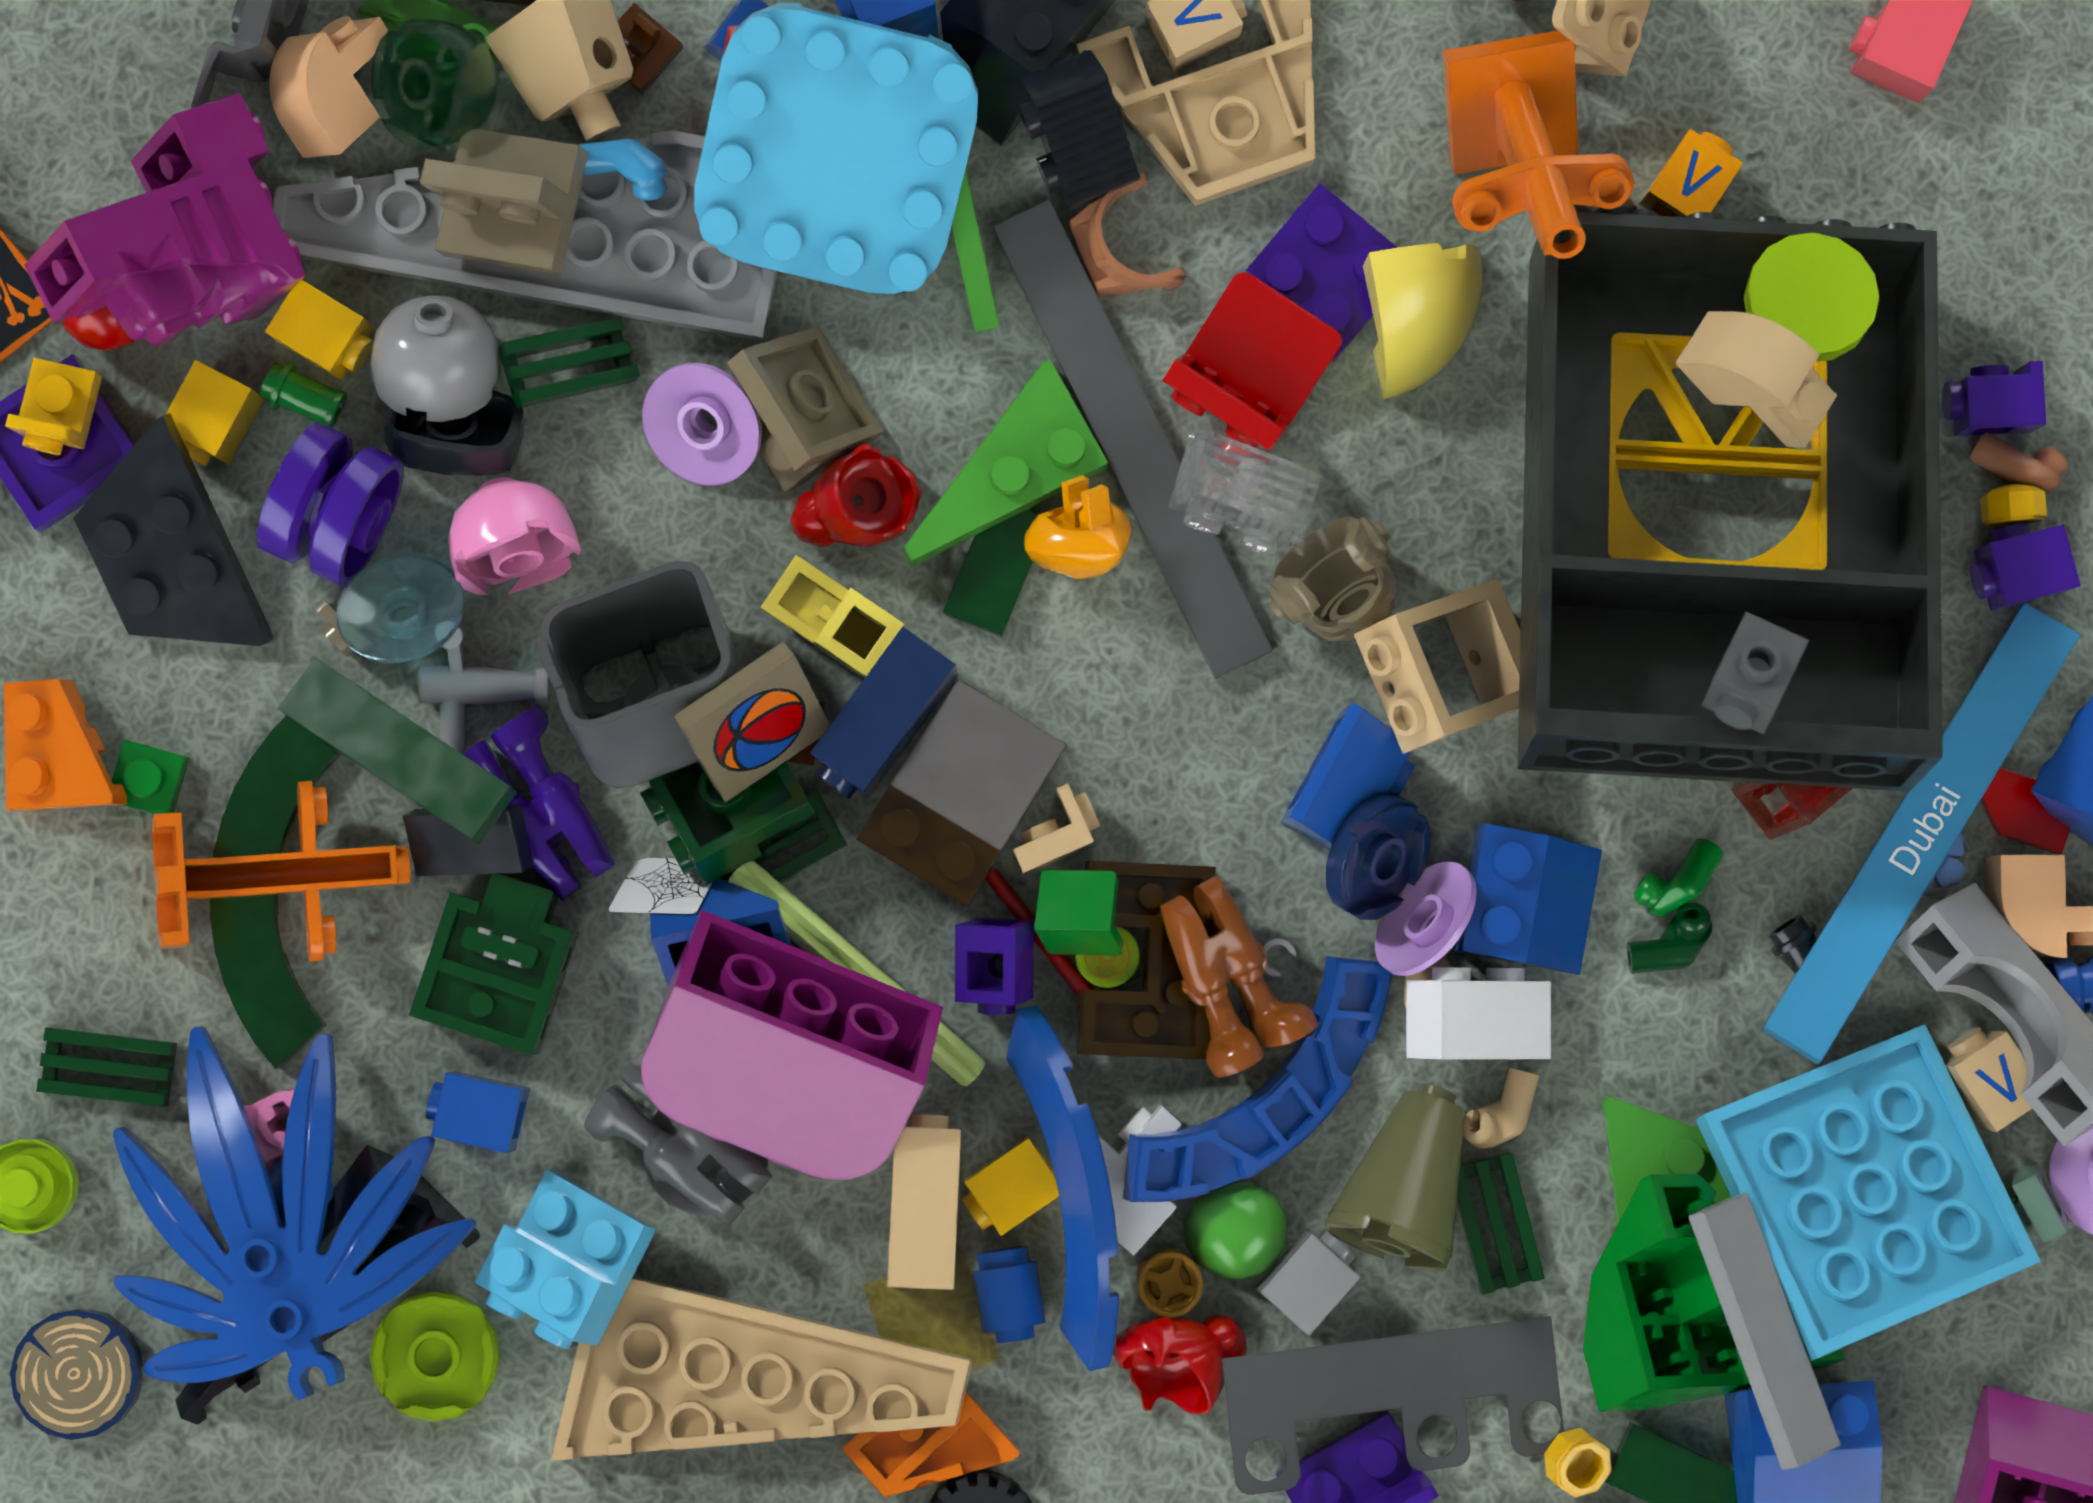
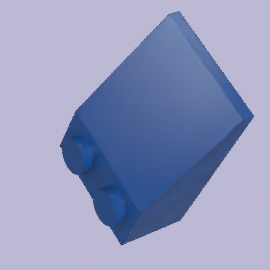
M1874 1380L1818 1384L1841 1445L1798 1468L1785 1470L1781 1469L1752 1389L1724 1394L1737 1503H1881L1882 1440Z

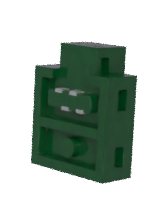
M495 873L491 875L483 901L450 892L409 1016L529 1055L539 1054L579 935L577 931L550 923L559 898L556 895V891L505 874Z

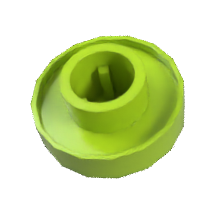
M23 1138L0 1146L1 1228L13 1233L34 1234L58 1225L71 1212L78 1197L79 1176L72 1158L59 1145L45 1139Z

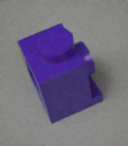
M2030 361L2015 370L2013 375H2009L2008 365L1978 366L1971 368L1970 376L1963 378L1959 382H1946L1942 391V410L1946 420H1953L1954 436L1984 435L1986 432L1991 435L2029 434L2046 425L2043 361Z
M975 918L955 925V1002L977 1003V1012L981 1014L1006 1015L1015 1013L1016 1005L1034 998L1035 920ZM999 954H1003V975L995 967V960Z

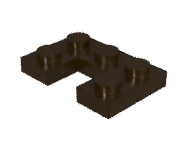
M1085 861V870L1115 872L1119 883L1114 925L1115 927L1145 928L1142 992L1079 989L1077 1054L1206 1059L1209 1039L1208 1018L1204 1006H1198L1193 1003L1182 990L1181 980H1183L1164 926L1160 905L1179 895L1184 896L1199 915L1208 937H1212L1195 903L1194 887L1214 877L1216 867Z

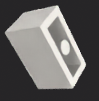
M1432 967V980H1406V1058L1440 1060L1551 1059V981H1525V968H1486V981H1471V968Z

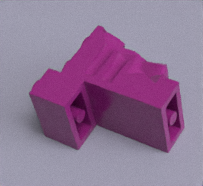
M240 93L173 114L131 160L146 193L64 220L26 262L24 266L54 324L74 316L78 318L87 316L107 306L116 321L120 323L125 333L131 339L142 340L146 338L152 345L158 346L168 342L187 327L194 325L201 328L218 317L221 318L224 325L245 320L251 321L262 316L306 276L301 267V255L296 243L291 237L285 235L272 209V197L268 187L262 179L256 177L252 169L269 150L265 144V133L260 120L254 113L248 110Z

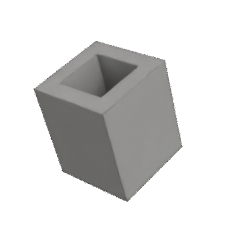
M1305 1230L1254 1288L1299 1329L1310 1336L1361 1277L1348 1266L1356 1256L1332 1234L1326 1231L1318 1239L1312 1233Z

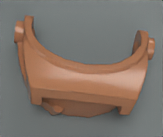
M1145 173L1140 174V180L1106 193L1068 222L1069 229L1097 296H1117L1164 287L1165 291H1169L1183 285V279L1187 277L1183 267L1153 275L1137 273L1119 263L1111 255L1103 239L1102 220L1106 211L1119 197L1146 186L1149 182Z

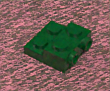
M700 762L648 781L650 787L640 792L657 826L670 821L677 836L667 841V844L683 874L687 875L696 870L704 885L734 871L744 863L762 856L757 845L758 843L814 814L808 798L787 762H784L727 802L716 791Z

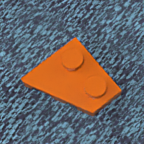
M50 679L4 683L6 810L27 811L127 804V794L122 784L112 783L100 758V754L106 751L96 728L92 727L86 719L85 705L74 681Z
M967 1390L959 1423L955 1426L887 1432L858 1433L842 1448L845 1454L884 1498L1012 1461L1023 1453Z

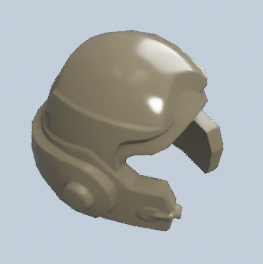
M1349 516L1341 517L1319 527L1291 548L1276 564L1271 574V585L1268 587V592L1272 599L1269 607L1279 620L1286 618L1293 625L1300 622L1327 641L1343 643L1356 641L1355 633L1388 618L1394 608L1397 586L1387 559V555L1391 552L1387 544L1390 538L1389 534L1379 522L1373 524L1365 517L1359 519Z

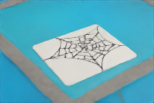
M645 858L634 861L609 907V911L695 914L712 882L704 885L696 870L684 875L675 858Z

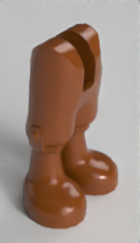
M1214 876L1194 887L1195 903L1212 937H1208L1199 915L1184 896L1179 895L1160 905L1172 950L1183 980H1181L1182 990L1193 1003L1198 1006H1204L1211 1034L1206 1052V1062L1214 1077L1220 1078L1241 1072L1259 1062L1264 1056L1261 1047H1278L1292 1043L1316 1029L1318 1022L1312 1009L1307 1004L1299 1002L1284 1003L1273 994L1263 978L1267 968L1264 946L1254 938L1242 912L1220 878ZM1229 980L1234 987H1237L1248 1015L1251 1031L1243 1025L1229 998L1227 983Z

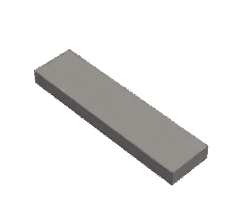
M1744 1193L1729 1197L1689 1215L1691 1226L1781 1469L1798 1468L1840 1446L1836 1430L1748 1194Z

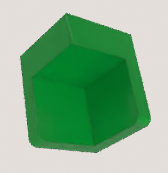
M1041 870L1034 930L1048 954L1122 955L1123 940L1114 925L1119 883L1115 872Z

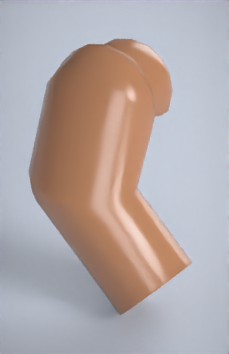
M1988 432L1979 439L1970 456L1971 461L2006 481L2036 486L2045 492L2058 487L2062 483L2060 476L2068 469L2067 458L2052 447L2040 448L2036 452L2035 458H2032Z

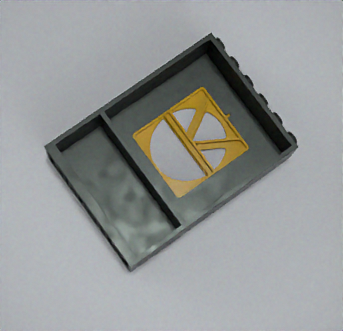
M1574 205L1586 236L1583 249L1571 258L1559 259L1551 254L1544 255L1537 239L1529 264L1517 769L1911 791L1943 757L1937 231L1916 230L1915 226L1908 223H1889L1879 228L1855 227L1849 222L1840 219H1827L1815 224L1787 223L1784 218L1778 216H1760L1750 221L1725 220L1720 215L1710 212L1693 213L1686 217L1658 216L1656 212L1648 209H1630L1621 214L1595 213L1589 207ZM1569 230L1559 232L1553 242L1564 243L1570 240ZM1818 233L1841 239L1860 252L1875 274L1879 293L1874 322L1854 349L1834 360L1819 361L1813 365V369L1835 392L1837 397L1810 439L1811 450L1749 446L1764 423L1750 406H1743L1720 444H1714L1672 373V370L1679 368L1675 363L1707 312L1746 313L1743 297L1753 265L1769 246L1789 235ZM1645 389H1649L1654 393L1682 443L1619 439L1624 419L1630 407ZM1618 469L1813 479L1806 508L1793 530L1776 546L1761 555L1744 561L1687 558L1673 552L1655 540L1643 528L1626 501L1620 484ZM1745 612L1809 640L1764 734L1751 728L1738 729L1722 722L1715 715L1714 711L1701 706Z

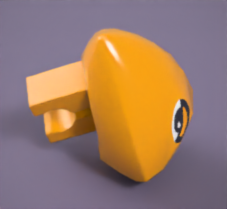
M1081 475L1061 483L1063 505L1038 515L1024 536L1025 551L1032 561L1048 571L1077 580L1104 575L1117 566L1127 552L1131 537L1130 518L1122 508L1109 500L1108 487L1101 484L1089 489V478Z

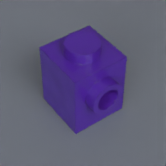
M2022 522L1990 531L1992 543L1974 550L1976 562H1972L1970 565V576L1975 593L1980 599L1987 598L1990 611L2064 593L2081 586L2064 524L2030 533L2028 522Z

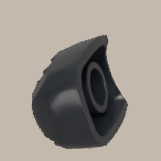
M492 390L493 397L486 406L467 417L444 422L427 421L426 412L406 408L405 416L391 409L384 426L385 444L390 454L400 459L407 468L447 476L498 475L510 471L518 457L524 435L523 408L516 409L513 397Z

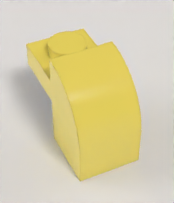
M795 555L760 607L761 610L812 643L814 647L863 678L867 676L904 625L903 622L851 587L849 590L798 555Z

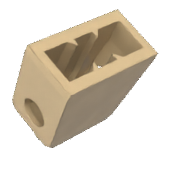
M536 0L485 37L490 48L536 119L546 122L573 114L587 143L604 138L621 127L606 95L632 78L633 66L611 0Z

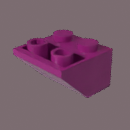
M1983 1385L1954 1503H2093V1414Z

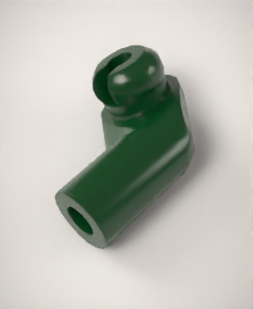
M1689 902L1678 908L1659 939L1627 942L1630 973L1689 967L1701 952L1712 933L1711 915L1708 909L1702 904Z

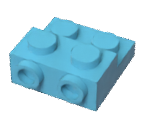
M546 1169L518 1227L503 1225L475 1283L490 1291L485 1303L492 1309L518 1320L521 1319L525 1312L539 1322L534 1333L542 1339L565 1349H569L573 1341L598 1346L657 1229L573 1180Z

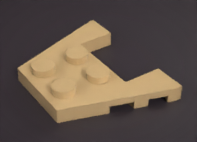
M1257 0L1273 45L1156 86H1152L1130 25L1077 43L1076 53L1080 55L1083 50H1091L1109 78V84L1119 111L1191 202L1197 206L1314 164V81L1312 79L1313 40L1310 0Z

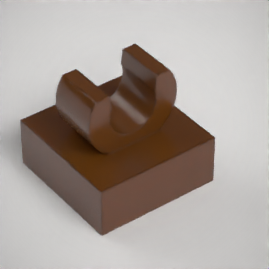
M634 2L618 20V24L633 66L632 78L627 82L643 95L684 47L681 41Z

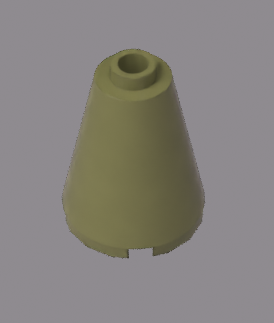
M1420 1084L1418 1091L1403 1092L1329 1211L1325 1227H1330L1328 1231L1330 1234L1349 1246L1384 1259L1385 1252L1399 1257H1407L1404 1266L1433 1272L1446 1271L1453 1252L1465 1116L1463 1109L1454 1104L1456 1096L1453 1093L1430 1084Z

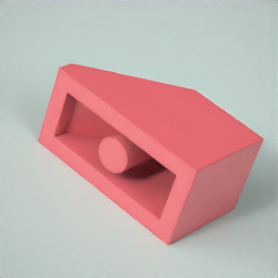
M1973 0L1888 1L1875 18L1865 15L1860 22L1849 46V51L1858 54L1850 73L1919 104L1934 89Z

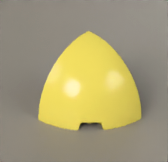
M1431 243L1368 253L1363 264V270L1378 336V342L1373 350L1383 399L1399 396L1429 381L1455 357L1463 346L1477 317L1482 295L1483 265L1481 252L1477 246L1465 244L1442 250L1439 243Z

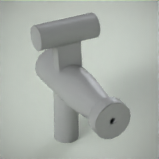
M454 619L440 627L437 633L439 644L447 649L449 666L421 665L418 687L420 703L440 704V740L462 754L465 752L466 704L485 705L535 699V705L549 706L550 678L544 668H536L534 674L485 666H465L462 643L468 638L469 629L465 622Z

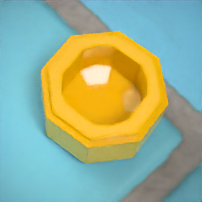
M2024 484L2003 485L1987 492L1980 498L1982 524H1985L1986 527H2006L2022 522L2035 524L2047 517L2045 491L2036 486Z
M1581 1427L1558 1433L1544 1453L1546 1476L1574 1498L1597 1492L1611 1473L1610 1449Z

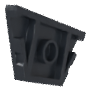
M170 413L159 417L153 421L73 519L129 635L251 646L267 644L273 639L269 624Z

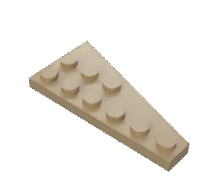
M633 1276L599 1345L578 1342L551 1461L670 1449L682 1450L772 1442L806 1437H830L863 1432H887L955 1426L959 1423L973 1359Z

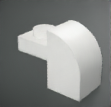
M1161 1104L1152 1114L1144 1106L1141 1107L1118 1133V1136L1126 1143L1118 1152L1098 1135L1109 1177L1115 1212L1117 1240L1133 1256L1177 1208L1172 1201L1129 1202L1123 1199L1129 1135L1176 1131L1182 1124Z

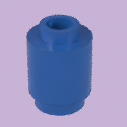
M1028 1246L977 1253L979 1269L973 1271L982 1332H995L997 1343L1034 1338L1033 1326L1045 1323L1046 1320L1037 1262L1030 1261Z

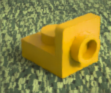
M33 357L19 416L8 414L5 427L24 436L22 446L36 451L61 455L63 445L85 449L102 375L96 371Z

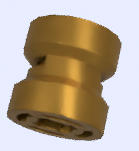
M1167 1247L1155 1250L1144 1258L1138 1268L1136 1281L1140 1297L1148 1309L1159 1316L1172 1318L1184 1315L1193 1309L1201 1298L1203 1288L1201 1272L1191 1256L1180 1249Z

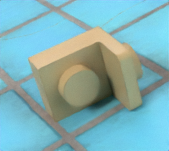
M1068 783L1056 788V793L1070 824L1059 829L1056 820L1052 819L1020 834L1024 845L1014 848L1013 852L1024 876L1094 845L1090 831L1099 828L1100 824L1085 792L1074 796Z

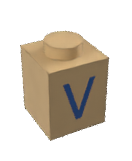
M1150 0L1146 4L1145 20L1173 73L1239 41L1243 29L1241 19L1247 17L1243 0Z
M1978 1027L1960 1036L1947 1047L1952 1056L1945 1060L1944 1064L1966 1109L1980 1130L1998 1132L2033 1109L2021 1095L2026 1082L2025 1060L2007 1031H1989L1985 1034L1981 1027Z

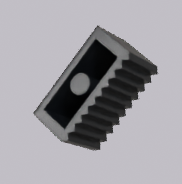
M1083 50L1080 55H1072L1068 60H1060L1056 65H1048L1044 70H1036L1032 75H1024L1020 79L1027 100L1017 104L1018 111L1030 139L1041 138L1046 154L1037 157L1036 163L1050 194L1060 190L1069 207L1073 208L1141 179L1122 119L1119 115L1112 88L1109 84V78L1091 50Z

